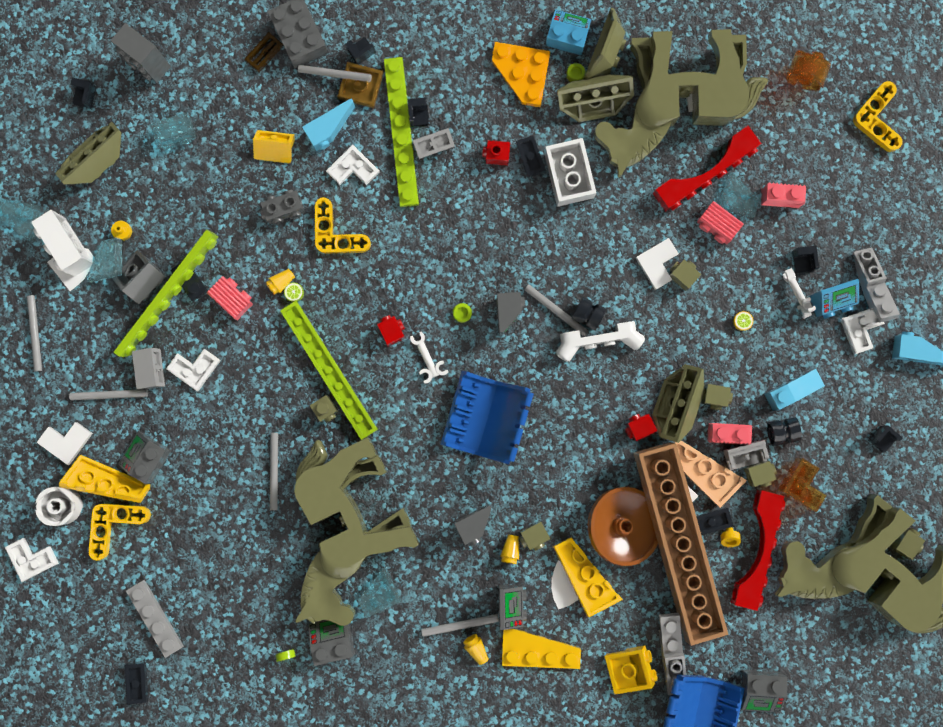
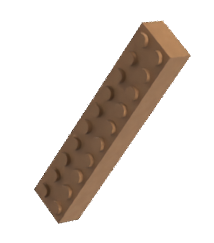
M670 442L634 452L677 613L680 615L684 640L692 646L729 635L676 443Z

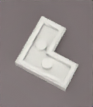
M354 145L326 170L339 185L352 173L366 185L380 173Z
M669 238L636 257L655 290L672 281L663 263L677 256L678 252Z
M870 309L840 319L853 355L872 349L873 345L867 330L885 324L884 322L879 323L874 310L870 311Z
M206 349L201 352L193 364L177 353L166 369L190 387L199 391L221 360Z
M75 422L65 437L52 427H48L37 443L64 463L70 465L93 433L78 422Z
M22 538L5 547L21 582L59 564L51 546L32 554L26 539Z

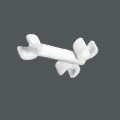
M793 269L784 271L785 274L782 276L789 283L800 304L797 306V309H801L803 313L802 318L805 319L811 316V312L816 310V307H812L810 303L811 298H805L796 281Z
M419 332L421 336L420 341H415L413 336L410 337V340L414 345H417L428 368L422 369L419 372L420 375L423 373L429 375V378L423 381L424 384L431 382L432 378L446 375L448 370L443 372L439 370V366L443 365L444 361H439L436 366L434 365L424 344L425 336L422 332Z

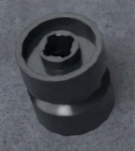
M582 297L571 319L579 323L585 322L587 327L596 331L607 309L599 304L594 306L591 300Z
M796 417L784 419L783 423L780 420L767 423V434L772 446L782 445L786 441L788 443L800 442L802 439L801 427Z

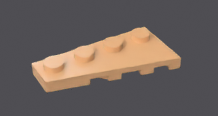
M683 441L676 443L684 474L719 508L747 481Z

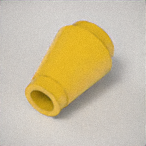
M287 269L268 278L266 285L274 295L280 294L295 276L290 269Z
M507 535L500 555L502 557L501 562L517 564V560H519L518 536Z
M473 634L464 640L465 650L479 665L489 660L481 637Z

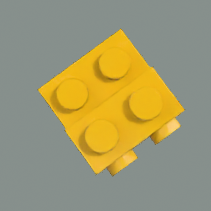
M646 646L627 648L625 651L605 655L614 694L652 689L655 685L657 674L655 669H651L652 654L650 650H646Z

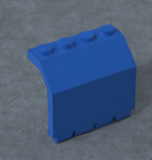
M462 371L440 445L505 464H510V461L514 462L518 448H514L515 444H520L523 433L520 425L525 426L529 412L525 408L526 406L530 407L534 394L530 393L531 389L499 382Z
M677 675V678L673 679L670 692L673 696L669 697L666 711L669 715L665 716L663 727H737L745 688L727 681L701 675Z

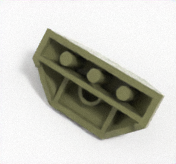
M610 8L584 79L607 75L611 72L612 67H617L620 59L617 56L618 51H623L627 40L623 39L625 30L614 8Z
M604 75L573 81L557 90L559 109L578 122L615 116L634 96L633 77Z
M112 122L98 129L65 159L61 168L55 174L63 184L92 183L120 157L122 132Z
M684 364L680 369L664 379L652 414L661 438L679 443L692 429L704 395V369Z

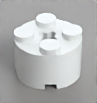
M57 486L47 488L38 495L36 499L37 510L35 511L42 523L50 526H60L75 521L80 515L84 504L76 490Z

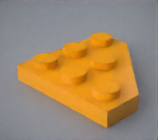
M495 42L492 63L495 68L499 70L503 79L517 95L522 105L541 107L550 51Z

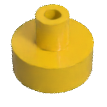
M117 221L112 225L111 233L116 239L125 241L131 237L132 228L125 221Z
M732 527L726 528V531L720 535L721 544L724 547H736L741 543L740 533L734 531Z

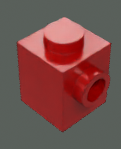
M488 140L487 146H483L482 157L486 158V164L508 166L510 142Z
M390 315L380 319L381 323L377 325L388 347L405 339L402 332L405 328L401 319L396 320L395 316L391 317Z
M649 413L641 417L637 414L628 418L630 422L626 423L627 428L625 429L629 439L633 438L634 441H638L657 431Z

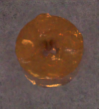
M797 50L789 67L786 80L794 86L796 83L801 84V89L819 91L825 84L831 63L823 58L824 54L814 51L811 54Z

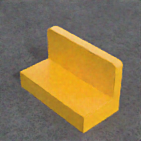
M257 130L253 138L254 159L291 163L295 134Z

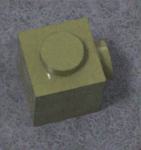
M685 259L680 263L677 261L670 268V271H672L670 277L685 291L701 276V273L696 270L695 264Z
M712 384L704 385V395L701 404L710 405V409L722 410V407H728L733 398V393H730L731 388Z
M327 395L310 405L320 422L328 423L336 418L335 414L339 413Z
M770 461L760 462L743 468L750 487L760 485V488L772 485L771 481L777 480L775 477L777 474L776 468Z
M541 521L520 531L522 536L519 539L523 547L528 546L529 550L534 549L536 551L545 546L544 542L550 540Z
M910 528L898 537L889 548L904 558L913 560L923 550L925 540L919 537L921 534L918 531Z

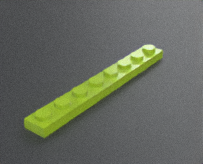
M403 57L384 59L399 202L400 207L419 205Z
M209 230L203 233L115 349L114 353L119 357L132 355V351L136 350L135 346L147 336L148 329L157 323L161 312L170 306V300L180 293L183 283L192 277L196 266L204 261L208 250L215 247L216 240L218 239L215 233Z
M295 301L280 310L360 439L363 440L377 431L376 425L299 303Z

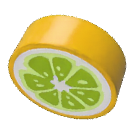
M746 311L739 312L733 318V325L737 330H748L753 325V317Z

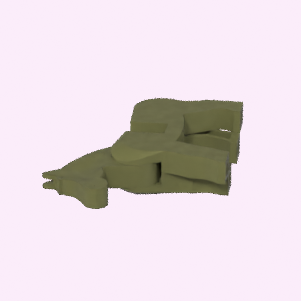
M731 29L711 30L708 35V42L716 56L715 74L704 72L668 74L673 31H657L652 33L651 38L631 39L630 50L637 62V73L643 90L634 107L631 129H615L609 122H600L594 132L595 140L608 151L611 160L610 164L617 167L618 178L621 177L626 168L639 163L647 157L662 141L669 127L676 123L680 117L679 98H687L692 94L693 125H728L735 119L745 116L754 108L761 91L768 83V79L765 77H753L745 81L743 73L747 65L746 35H732Z
M369 437L340 450L326 464L324 463L327 460L328 454L322 441L316 440L310 452L301 461L297 469L294 489L295 497L311 525L340 512L339 519L344 527L347 526L348 529L319 543L320 551L311 562L304 579L301 592V612L296 619V623L307 619L313 624L321 620H329L341 626L350 624L355 616V610L351 605L342 602V598L336 592L335 587L352 576L360 568L367 556L390 552L399 547L414 548L419 545V541L411 527L412 523L404 507L371 530H367L357 504L346 490L354 480L361 476L383 475L387 473L380 455H377Z
M870 494L867 498L865 512L858 520L851 539L833 548L816 565L809 558L805 557V547L802 543L788 540L782 545L781 552L784 566L780 576L777 577L780 587L775 592V595L783 597L791 594L801 598L826 599L839 597L854 590L866 593L880 575L885 579L867 601L888 621L913 633L934 632L943 628V545H939L936 548L934 562L928 573L921 579H917L904 565L885 553V550L916 520L901 508L892 507L880 496Z

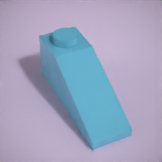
M352 98L302 127L316 151L326 149L333 142L355 108Z
M902 332V334L894 337L892 359L943 366V351L924 338L914 336L913 332Z
M814 369L764 395L772 410L776 411L806 397L825 385L817 370Z

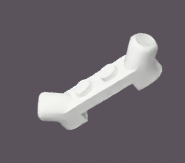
M635 321L615 325L616 332L583 338L580 337L579 330L560 334L561 345L556 350V354L559 358L568 362L580 347L585 346L586 350L597 348L596 344L604 343V346H611L616 344L615 341H622L633 350H638L645 341V338L636 331Z

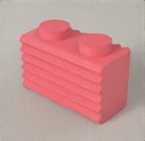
M769 182L762 189L761 205L799 208L805 204L806 186H801V184L799 186L797 184L795 186L793 184L783 185L782 183L775 184L774 182L771 184Z
M714 201L697 221L700 224L699 228L715 235L714 239L721 244L731 242L744 225V223Z
M222 276L207 291V294L238 321L253 305L250 302L252 297L244 290L240 292L236 288L238 284L230 277L226 279Z
M708 424L707 441L709 443L751 444L752 425Z

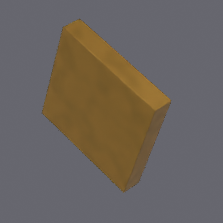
M347 62L345 71L371 74V82L343 78L337 98L343 101L352 98L355 104L374 108L384 72Z

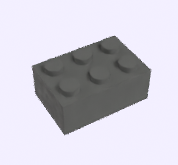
M290 0L267 11L295 69L299 65H304L328 54L327 47L304 0Z
M126 23L111 39V42L115 45L114 50L120 54V57L126 61V64L134 70L137 69L148 81L152 79L158 83L171 67L155 45Z

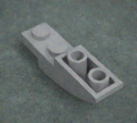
M872 247L853 252L859 282L870 311L874 310L879 323L899 318L900 313L885 284L887 278Z
M679 613L659 615L660 646L668 695H673L670 693L673 679H676L677 675H686Z

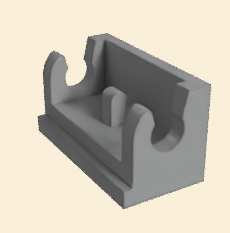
M449 128L412 141L419 159L455 147Z
M147 348L132 351L136 388L151 389L165 387L161 350Z
M765 440L723 450L729 470L764 462L769 459Z

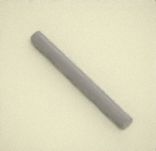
M304 65L298 66L299 73L371 82L372 78L371 74Z
M531 285L525 288V291L576 331L579 330L582 336L588 333L585 327L571 319V316Z
M30 295L27 296L33 365L34 372L42 371L36 303L35 296Z
M148 390L70 393L69 399L91 400L148 397Z
M270 433V510H278V433Z
M498 614L424 628L421 629L422 636L425 637L499 622Z

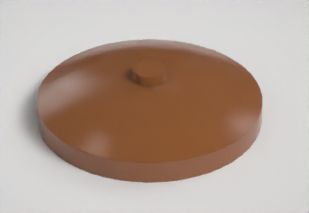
M631 487L613 488L603 493L593 504L588 517V535L593 548L600 557L615 565L632 566L643 562L654 552L658 541L644 492Z

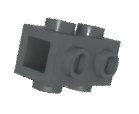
M288 190L279 197L270 196L264 199L265 201L261 202L262 209H259L262 219L266 220L269 224L278 225L283 223L284 219L290 217L295 219L302 216L305 209L297 190Z

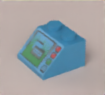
M555 10L546 46L582 55L591 19Z
M852 280L810 295L812 306L816 307V317L823 316L825 319L835 316V311L841 310L842 313L853 310V306L859 304V280Z

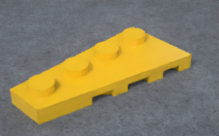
M82 455L77 458L59 482V487L137 503H141L150 490V484H144L132 476Z
M568 538L553 546L587 617H591L623 600L572 538Z
M503 630L502 666L580 669L581 649L579 647L550 640L539 635H533L522 630Z

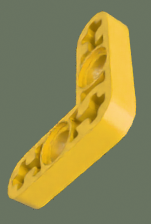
M890 81L882 83L855 114L853 122L857 128L885 151L894 152L901 147L902 138L877 117L896 94L897 88ZM888 88V93L882 98L880 95ZM873 100L877 101L879 109H873L870 102ZM868 112L869 115L865 118V121L861 122V117ZM875 126L882 129L881 135L874 134L873 128ZM886 134H888V136L885 137L886 139H884V140L881 139V138H883ZM891 140H895L894 145L890 146Z
M320 198L316 201L315 245L319 252L325 254L364 253L370 249L371 241L366 235H333V205L327 198ZM324 202L329 206V208L325 209L326 216L329 215V217L323 216V211L319 208ZM320 222H329V228L324 231L320 230ZM332 239H335L334 245L336 249H333L332 245H327L326 249H323L319 244L323 243V240H326L327 243H333ZM341 239H346L349 244L347 248L341 249L338 247V242ZM351 239H354V243H359L361 239L367 242L364 248H361L360 245H354V249H351Z
M96 505L92 511L89 556L96 561L108 556L112 522L143 524L149 521L151 517L150 510L144 506ZM102 508L104 511H107V514L103 515V517L98 513ZM120 508L126 511L127 515L124 519H119L117 516V511ZM141 510L145 514V517L141 518V520L138 516L131 517L132 513H139ZM101 519H102V521H106V524H105V523H99V524H97V521H101ZM99 526L105 529L106 533L103 537H98L96 534V529ZM95 540H104V543H100V550H103V554L98 556V553H95V549L99 548V543H95Z

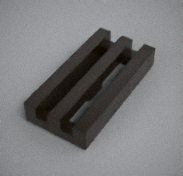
M268 32L246 56L244 61L260 73L280 51L283 43ZM271 39L272 41L268 44V46H267L266 48H264V49L262 50V52L259 54V56L252 62L251 60H252V59L256 56V54L264 47V45Z

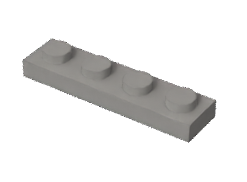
M145 580L126 590L165 658L184 647Z

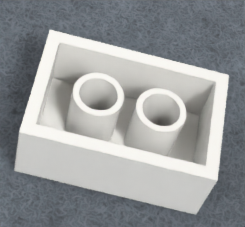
M583 138L546 146L544 155L557 207L593 199L596 195V189Z
M49 210L31 222L34 226L33 232L39 239L43 240L45 251L49 255L52 254L55 259L53 263L59 271L62 270L66 274L76 277L94 265V262L65 217L53 210Z

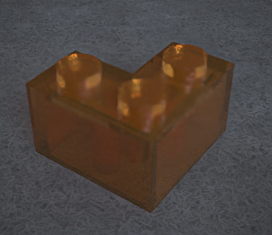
M804 458L795 459L777 489L779 493L812 512L819 510L827 496L810 486L820 468Z

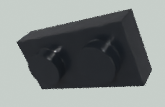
M534 135L517 140L516 146L527 178L546 172Z
M178 264L170 270L172 274L175 272V270L178 268L180 264ZM193 270L192 277L181 286L192 302L209 291L195 270Z
M728 507L696 516L701 535L733 527Z
M146 662L125 664L127 705L147 703L149 700Z

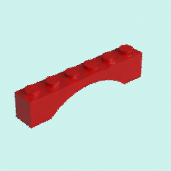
M747 126L732 136L728 141L722 159L711 170L693 178L670 179L655 189L653 195L665 212L669 209L674 211L682 205V200L693 198L699 188L704 190L710 186L712 179L715 177L720 179L728 173V168L731 166L736 168L743 163L742 159L748 156L750 158L758 152L757 148L762 143L751 128Z
M763 490L756 491L753 511L757 517L760 531L759 550L750 570L734 584L730 603L736 606L756 611L762 606V591L768 582V577L766 576L767 569L772 564V557L770 556L772 549H775L777 543L775 538L776 531L781 526L780 513L785 508V500L782 495Z

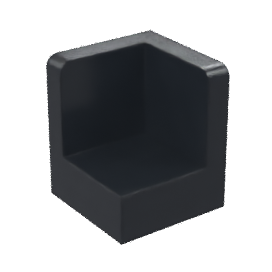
M365 37L355 44L352 40L345 43L348 53L358 65L376 53L374 45L370 44Z
M72 77L70 85L75 89L72 103L76 106L91 109L97 87L91 81Z
M427 98L408 99L411 127L429 125Z
M817 245L798 247L792 251L795 273L819 269Z
M889 425L879 426L868 441L882 453H886L895 441H901L903 437Z

